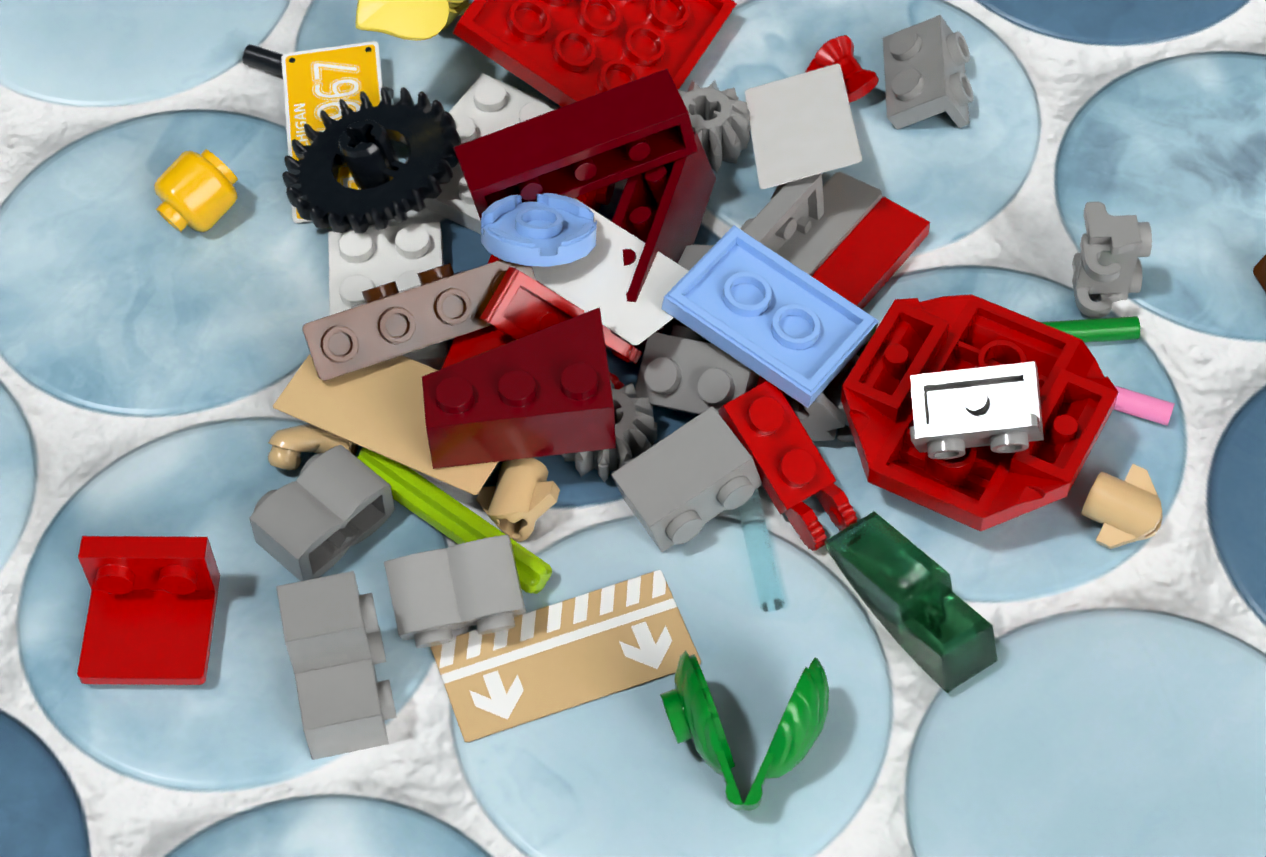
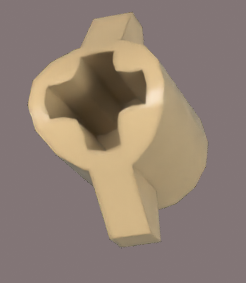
M535 458L502 461L496 486L482 487L476 500L501 532L509 535L516 542H522L527 540L532 534L536 520L557 502L560 489L554 481H547L549 471L541 461Z
M1132 464L1124 481L1101 471L1089 491L1081 515L1103 525L1096 543L1109 549L1154 536L1160 529L1163 519L1161 501L1148 471L1135 464Z

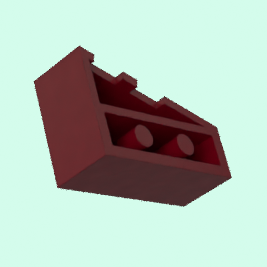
M600 307L422 376L426 431L433 469L616 448L614 403Z

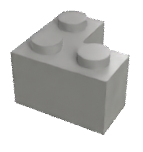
M354 571L276 586L285 644L295 674L303 731L312 760L389 744L385 720L397 718L390 680L377 682L375 664L385 663L386 657L372 593L359 594Z

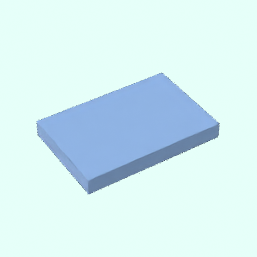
M733 226L664 296L661 308L807 408L873 336L879 320L736 226Z

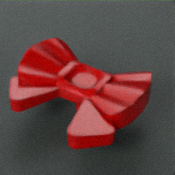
M847 35L838 36L824 43L806 72L830 65L840 64L849 103L867 95L879 82L875 72L862 69L854 58V44Z

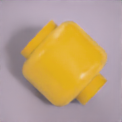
M205 149L201 154L194 151H185L155 182V193L162 201L156 208V211L179 232H182L187 225L195 231L207 232L236 202L237 191L233 184L238 178L209 150Z

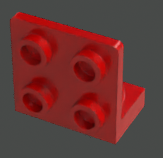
M82 536L78 559L92 591L77 672L81 683L119 685L204 684L207 677L220 582V573L208 537Z

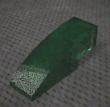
M875 511L825 540L826 550L867 607L896 642L947 693L998 661L993 625L953 592L950 573Z

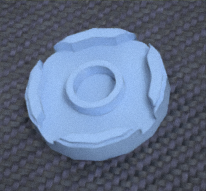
M543 193L537 194V202H522L521 195H510L493 202L482 213L481 243L488 253L506 262L540 267L568 264L587 256L596 246L597 221L594 222V213L588 206L571 197Z

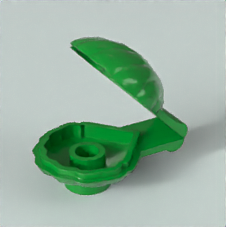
M686 650L679 658L674 678L675 689L660 694L677 743L692 739L696 751L716 773L723 777L726 785L725 798L727 804L732 809L747 811L754 810L760 805L762 787L766 779L783 776L804 759L822 732L829 704V686L826 673L818 658L815 657L809 668L805 667L743 804L730 769L735 767L732 754L710 690L694 654L689 656Z

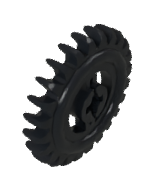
M385 87L381 88L382 99L380 103L374 107L367 94L361 91V106L357 112H354L343 99H340L339 105L342 119L338 121L332 119L324 110H321L320 117L326 130L323 132L315 131L309 124H304V131L311 145L304 146L298 140H292V148L299 160L296 161L289 155L285 156L284 162L288 171H285L282 175L287 188V197L291 205L297 208L301 218L312 220L315 227L326 229L331 226L333 232L345 233L351 226L355 234L365 233L369 226L374 224L377 230L387 228L388 222L391 219L398 223L407 220L408 211L421 212L425 209L424 200L426 198H437L442 193L440 184H447L454 176L452 168L459 161L453 147L461 144V138L456 130V123L452 115L445 112L438 100H434L431 106L424 92L418 93V103L414 105L413 99L405 87L401 88V99L396 105H394L390 93ZM390 140L402 142L411 148L407 164L399 161ZM342 165L348 167L356 186L360 190L344 187L337 181L338 172Z

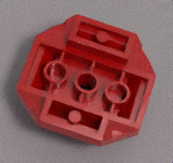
M971 294L942 296L919 302L918 298L895 299L843 383L841 402L869 483L981 532L1067 497L1115 407L1118 390L1109 377H1104L1095 357L1082 339ZM1035 361L1038 368L1044 440L1030 441L1028 449L1013 453L992 452L990 446L965 448L966 454L964 456L953 459H932L928 457L927 452H918L910 439V427L914 426L910 375Z

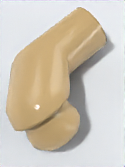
M308 423L278 430L268 442L272 445L271 451L268 454V462L271 466L295 470L300 466L301 452L325 453L333 447L342 445L355 456L358 445Z

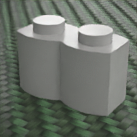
M338 445L325 453H319L311 457L304 464L296 481L263 495L257 502L254 512L249 519L255 542L296 578L304 581L318 578L327 572L341 559L350 546L358 544L380 528L394 512L395 507L391 485L345 447Z
M509 535L479 539L384 562L399 637L403 640L415 639L416 648L432 647L453 641L452 630L476 625L479 635L508 630L515 627V616L526 614Z

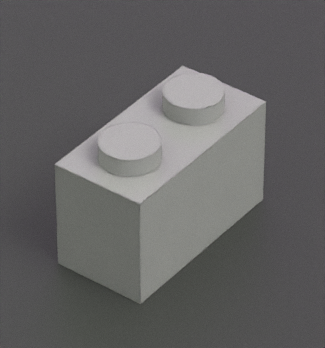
M713 406L611 474L624 501L661 552H664L674 544L679 545L690 541L701 531L705 523L724 510H733L742 506L751 498L754 490L762 485L753 458Z

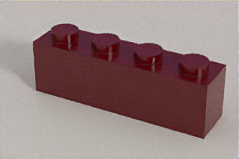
M668 69L453 147L480 220L482 213L493 202L510 195H521L522 202H537V194L553 193L575 198L698 152L689 112Z
M696 131L694 132V137L698 149L697 153L629 177L612 222L645 243L629 290L626 292V298L629 302L636 303L658 251L678 264L686 246L694 245L716 181L715 174ZM632 249L622 250L624 266L634 263L637 258L635 252ZM665 325L657 330L656 333L663 334ZM611 331V333H613L614 335H616V336H618L619 338L623 339L622 337H620L619 335H617L616 333H614L613 331ZM647 339L639 345L632 346L635 348H645Z

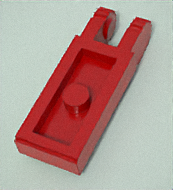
M509 267L480 319L517 340L584 313V310L523 272ZM603 325L606 348L611 350L612 354L627 363L637 364L643 353L611 333V330ZM609 372L614 389L620 390L623 388L624 384L619 381V378Z
M765 381L724 404L718 410L721 418L753 458L762 481V486L780 515L785 513L794 530L799 534L800 539L808 549L816 551L826 545L827 536L813 510L803 502L816 495L825 512L839 531L841 530L843 533L848 532L857 526L858 518L853 510V506L850 505L843 490L834 484L837 480L779 388Z

